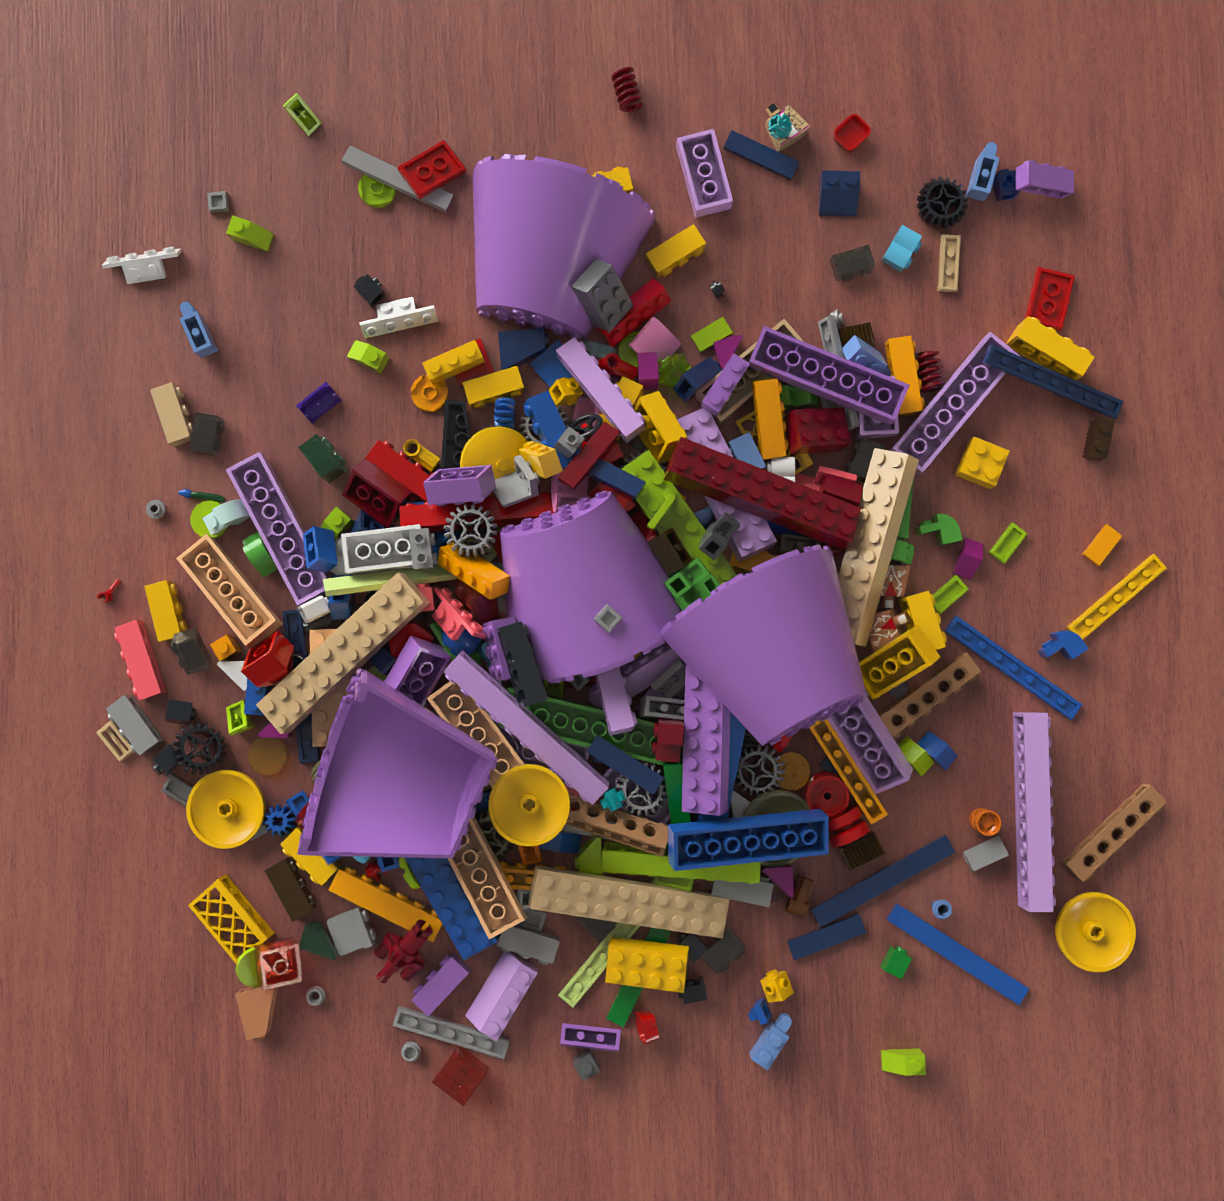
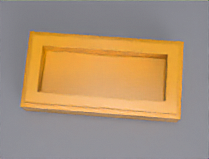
M1106 524L1082 555L1096 566H1100L1122 535Z

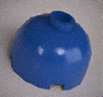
M466 628L457 641L451 640L443 629L441 632L444 646L448 645L451 649L449 652L455 656H458L462 650L467 655L472 654L481 642V638L472 636Z

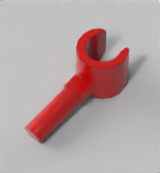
M116 579L107 591L100 592L97 595V599H101L105 595L106 600L103 603L112 601V593L121 581Z

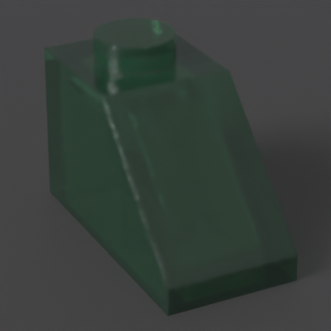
M316 921L305 925L298 949L336 960L339 954L328 928L323 927L322 923Z

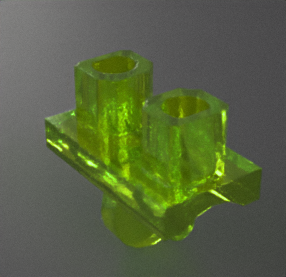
M674 353L673 357L667 355L665 360L659 359L657 361L661 366L658 370L662 374L658 380L660 385L674 388L679 381V378L675 376L677 371L685 373L689 370L691 365L685 360L686 356L684 354Z

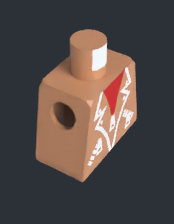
M889 565L880 597H883L882 608H894V598L904 597L910 566Z
M894 608L876 611L868 638L874 651L904 633L902 626L910 623V618L906 612L897 615Z

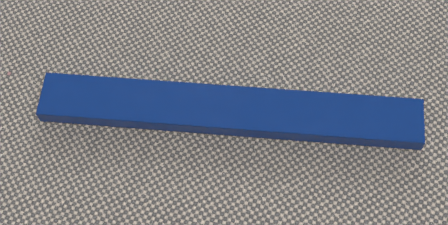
M954 616L944 630L945 633L1067 719L1072 720L1083 705L958 616Z
M896 903L886 920L1016 1004L1020 1005L1027 994L1028 987Z

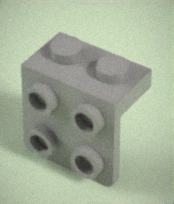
M521 455L514 457L516 472L495 479L496 488L492 492L502 507H508L539 495L537 485L540 483L539 477L536 472H532L529 462L525 461Z
M361 906L327 920L337 952L341 956L363 947L365 949L376 943V933L370 926L368 912Z

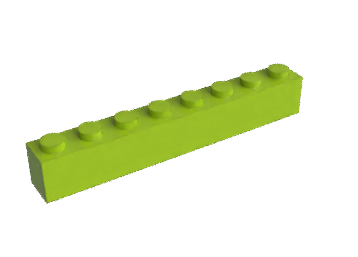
M605 842L602 851V872L610 874L624 873L629 875H647L649 877H679L689 880L706 879L707 881L721 880L726 882H745L747 884L760 883L761 862L674 871L669 864L668 846H666L663 857L619 842Z

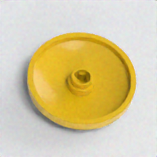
M507 427L485 428L474 434L466 443L461 454L460 467L492 465L495 479L516 472L514 457L520 455L518 449L523 448V445L528 441L520 433ZM491 492V494L487 496L496 498L493 492Z
M534 764L516 766L505 772L494 784L489 797V815L495 829L506 840L520 846H537L553 839L566 824L570 810L569 795L563 781L548 768Z
M234 770L216 771L203 777L191 790L186 806L187 820L196 837L203 843L220 849L234 848L252 839L261 828L266 811L265 799L257 783L248 775Z
M1086 892L1073 897L1062 907L1056 920L1055 936L1058 947L1071 963L1086 971L1105 972L1118 967L1128 958L1135 944L1136 927L1131 913L1119 900L1100 892Z

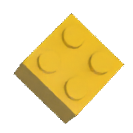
M972 437L966 444L955 476L991 489L997 485L1010 451L977 437Z

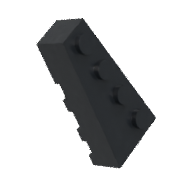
M445 400L441 469L460 468L462 451L471 438L465 401Z
M522 621L496 628L518 705L525 707L548 700L545 686L540 677L539 666L533 656L535 655L533 646L529 644L527 638L529 632L526 624L523 625Z

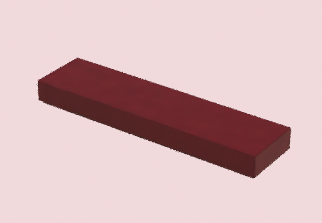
M604 422L558 476V481L575 490L621 435L620 431Z

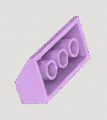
M503 952L465 1016L480 1032L497 1041L536 977L539 968L513 952Z

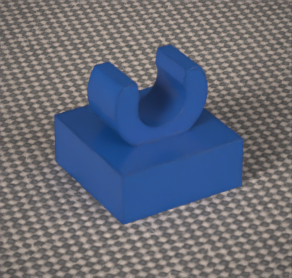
M761 998L750 1009L748 1016L750 1021L758 1019L760 1024L763 1025L769 1022L772 1014L765 999Z

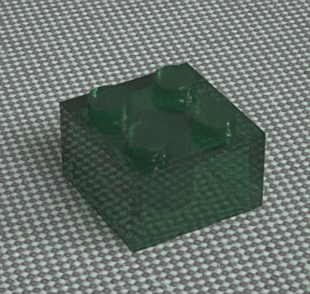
M316 433L298 447L320 477L328 483H331L348 470L345 467L347 462L340 454L333 451L335 449L334 445L325 436L321 437Z

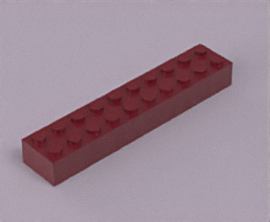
M680 437L674 446L663 479L842 550L853 541L861 511L860 507L683 437Z

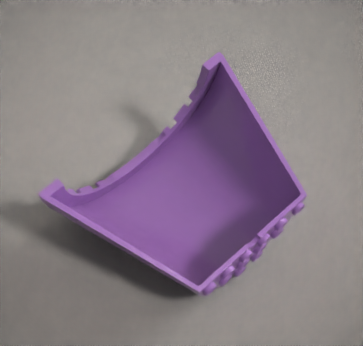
M504 154L501 159L494 160L492 156L483 158V161L477 162L473 170L476 312L484 317H489V315L495 316L498 320L504 322L508 320L515 321V324L520 326H526L527 323L532 324L534 329L544 328L560 336L567 334L570 335V338L575 337L576 340L586 339L594 325L571 286L595 259L611 264L621 281L655 223L654 211H649L650 205L644 202L643 198L634 191L628 194L623 191V186L620 183L608 179L599 173H596L595 177L588 173L586 174L587 169L580 166L535 156V160L531 161L526 160L527 155L520 154L517 156Z
M601 491L595 495L596 497L591 499L586 497L578 500L577 504L571 506L569 504L563 505L558 508L559 511L551 514L550 511L541 513L538 518L533 520L532 518L524 519L521 521V524L513 526V524L507 525L500 531L503 571L510 575L508 593L505 594L507 618L515 616L516 623L522 621L523 625L526 624L529 632L527 638L529 644L533 646L535 653L533 656L539 666L541 679H546L550 684L561 681H573V675L582 674L583 678L600 674L635 660L634 655L641 651L643 655L651 652L652 649L666 643L659 632L669 621H676L675 616L682 612L675 602L676 598L664 584L673 575H667L658 558L651 550L648 541L611 491ZM606 604L622 617L610 633L606 632L593 620Z
M820 545L804 547V553H799L797 549L753 567V572L749 574L747 573L743 576L741 573L730 581L716 587L717 589L710 592L711 596L706 598L704 602L702 598H699L690 604L685 610L675 616L676 621H669L659 632L668 645L762 746L767 743L774 745L781 741V737L787 735V737L793 736L798 733V730L802 728L805 730L813 726L818 720L822 722L830 718L835 712L839 714L848 709L850 705L856 706L864 701L863 697L866 695L833 552L827 545L823 547L824 549Z
M359 668L356 676L352 677L346 689L349 695L343 696L327 738L328 744L323 751L316 776L319 777L315 778L313 794H310L303 822L304 830L300 835L297 854L309 856L453 858L455 852L461 848L462 836L468 832L469 820L475 816L476 807L474 805L477 802H481L483 787L489 783V773L491 769H495L497 757L485 745L373 674Z

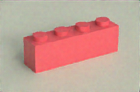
M134 620L115 627L116 633L114 636L117 643L121 646V657L127 664V675L133 682L135 697L140 701L167 693L144 622L142 620Z

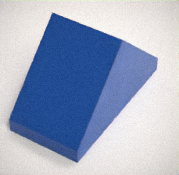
M927 731L917 742L944 771L958 757L947 743L930 731Z

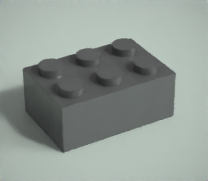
M595 259L571 286L592 324L607 332H610L634 306L613 266L598 259Z

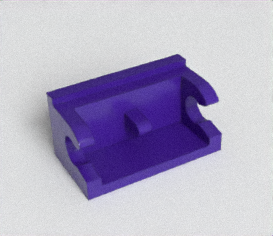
M325 382L296 406L313 424L342 400L331 386Z

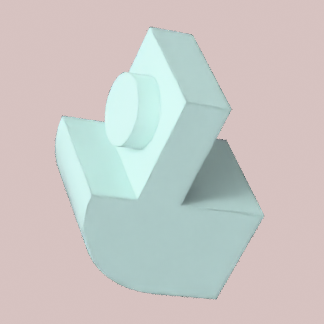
M236 499L212 509L213 512L202 519L210 534L216 535L230 525H239L250 518V515L242 500Z

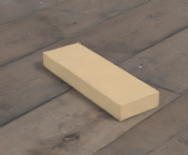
M942 234L940 236L937 292L956 293L958 291L961 235Z

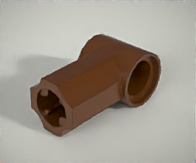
M798 876L794 887V895L792 898L789 896L785 912L805 918L809 908V898L815 883L813 880Z

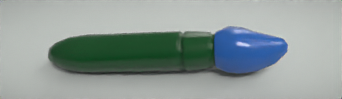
M183 489L178 492L179 495L186 498L215 502L225 501V497L218 494L191 491L189 489Z

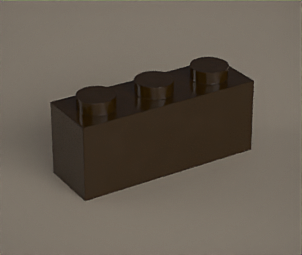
M287 857L264 871L293 922L317 908V901L315 896L309 893L306 888L308 885L303 876L300 877L295 860Z

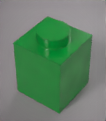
M890 946L880 967L884 971L902 979L912 958L907 954L908 950L897 946V948Z

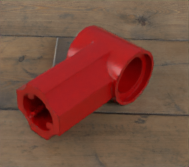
M610 353L598 361V367L601 370L604 369L608 374L610 373L620 379L623 376L634 381L637 376V367L621 360L616 353Z

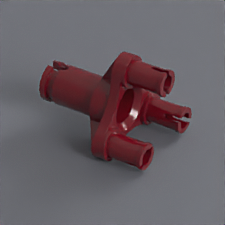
M418 920L404 937L392 932H388L385 935L383 942L374 951L375 956L379 959H384L389 953L386 965L377 974L378 980L385 975L381 983H387L390 977L402 968L404 969L400 972V977L408 982L417 971L424 967L425 960L418 950L433 933L430 924L425 930H422L426 921Z

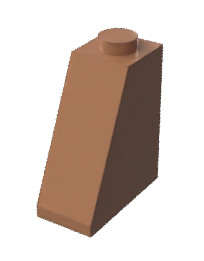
M278 980L268 982L260 987L242 989L235 994L246 1041L251 1039L254 1042L262 1040L271 1030L279 985Z

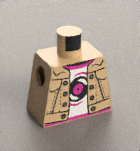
M773 103L766 109L770 118L767 120L765 128L776 151L782 152L808 134L809 124L791 106H786L779 110L777 105ZM778 114L780 116L783 114L787 115L792 123L791 133L783 139L780 137L775 139L768 130L769 121Z

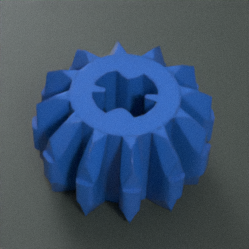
M503 397L495 401V427L514 428L516 422V404L514 399Z
M277 804L276 808L271 806L269 808L270 813L266 812L264 814L268 820H264L263 824L269 825L265 830L270 831L272 829V836L278 833L279 837H283L284 832L288 835L291 833L290 828L296 827L292 823V821L296 820V817L291 816L293 812L291 810L288 811V805H284L283 808L281 804ZM282 817L283 821L278 824L277 820Z

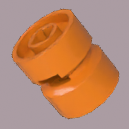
M977 808L970 814L969 824L976 832L986 836H993L1001 828V819L993 811Z

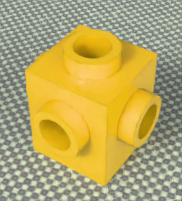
M566 377L557 379L548 390L556 406H572L578 402L579 397L583 394L578 382L574 378Z
M777 969L771 970L766 973V977L760 980L768 1003L784 1001L794 993L786 971L778 972Z

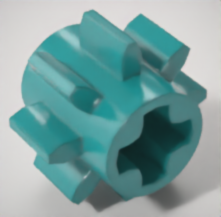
M785 114L773 116L769 121L768 130L771 132L770 135L775 139H778V137L781 139L786 138L792 130L790 118Z
M612 788L602 794L604 798L600 802L603 809L609 808L610 812L624 806L622 801L626 797L622 790L617 792L616 788Z

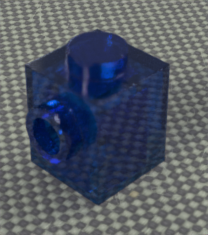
M1003 169L995 175L993 187L996 201L1014 199L1020 193V191L1016 190V170L1009 171V169Z

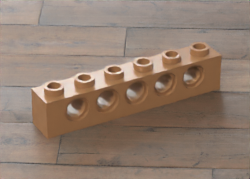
M962 653L880 713L879 716L893 739H896L901 735L900 731L905 727L909 729L917 723L915 720L920 716L924 718L932 712V707L942 705L947 701L946 697L951 693L953 695L957 694L963 689L962 685L966 682L971 683L978 678L977 674L981 670L968 653ZM956 670H959L961 672V678L959 680H956L954 678V672ZM941 681L946 684V689L943 692L938 688ZM926 692L931 696L928 703L923 701V695ZM910 704L915 706L913 714H909L907 711ZM895 715H898L900 718V723L897 726L892 724V718Z
M1143 783L1067 855L1061 863L1077 880L1081 882L1088 881L1093 877V872L1096 869L1103 867L1108 862V858L1112 854L1118 853L1126 841H1130L1135 837V832L1138 829L1145 827L1154 814L1156 815L1164 809L1163 806L1167 801L1152 785ZM1145 803V810L1141 812L1140 805ZM1128 816H1131L1132 821L1127 825L1126 819ZM1117 829L1118 835L1116 838H1113L1112 832ZM1103 842L1104 848L1099 852L1098 845ZM1086 856H1089L1090 862L1085 865L1084 859Z
M568 792L570 809L576 808L578 811L569 810L566 825L663 857L668 843V826L666 824L655 823L645 817L631 815L625 810L610 812L609 808L603 809L601 804L594 803L592 805L589 801L585 802L580 797ZM589 814H594L597 817L592 818L589 816ZM612 820L615 824H610L607 821ZM626 827H633L634 830H628ZM645 833H651L653 836L649 837Z

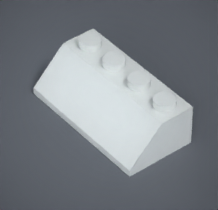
M421 525L341 534L346 574L356 575L412 568L409 531L421 529Z

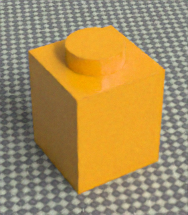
M226 634L210 644L219 661H227L242 652L233 635Z

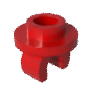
M377 860L369 862L365 869L367 872L366 876L380 881L381 875L377 872H381Z

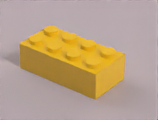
M1029 316L1015 328L1006 343L1011 349L1032 362L1073 380H1078L1085 374L1095 357L1090 354L1091 352L1088 349L1078 347L1070 338L1060 336L1055 329L1045 327L1037 318Z
M917 624L859 661L865 689L874 700L931 666L940 658V655Z
M611 936L608 945L605 983L684 993L689 946Z

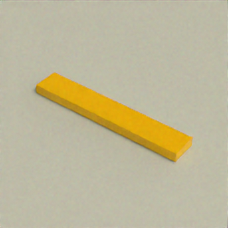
M1155 554L1150 555L1066 628L1068 631L1078 634L1084 640L1167 569L1166 566Z

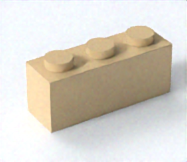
M171 382L151 389L150 391L168 444L175 447L195 440L194 433H196L193 423L189 421L188 415H190L187 405L183 403L182 398L184 394L180 386L178 387Z

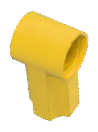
M414 439L407 440L404 443L403 449L405 454L431 473L441 461L439 457ZM416 445L418 450L416 453L411 454L408 452V447Z

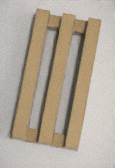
M110 720L96 733L117 760L122 762L131 755L133 750L130 747L131 743L120 734L118 725ZM110 726H111V728L115 731V733L119 736V738L123 741V743L127 746V748H128L129 750H127V749L125 748V746L121 743V741L118 739V737H117V736L114 734V732L110 729ZM104 731H106L109 734V736L112 738L115 744H117V746L121 749V751L124 753L123 755L120 754V752L104 734Z

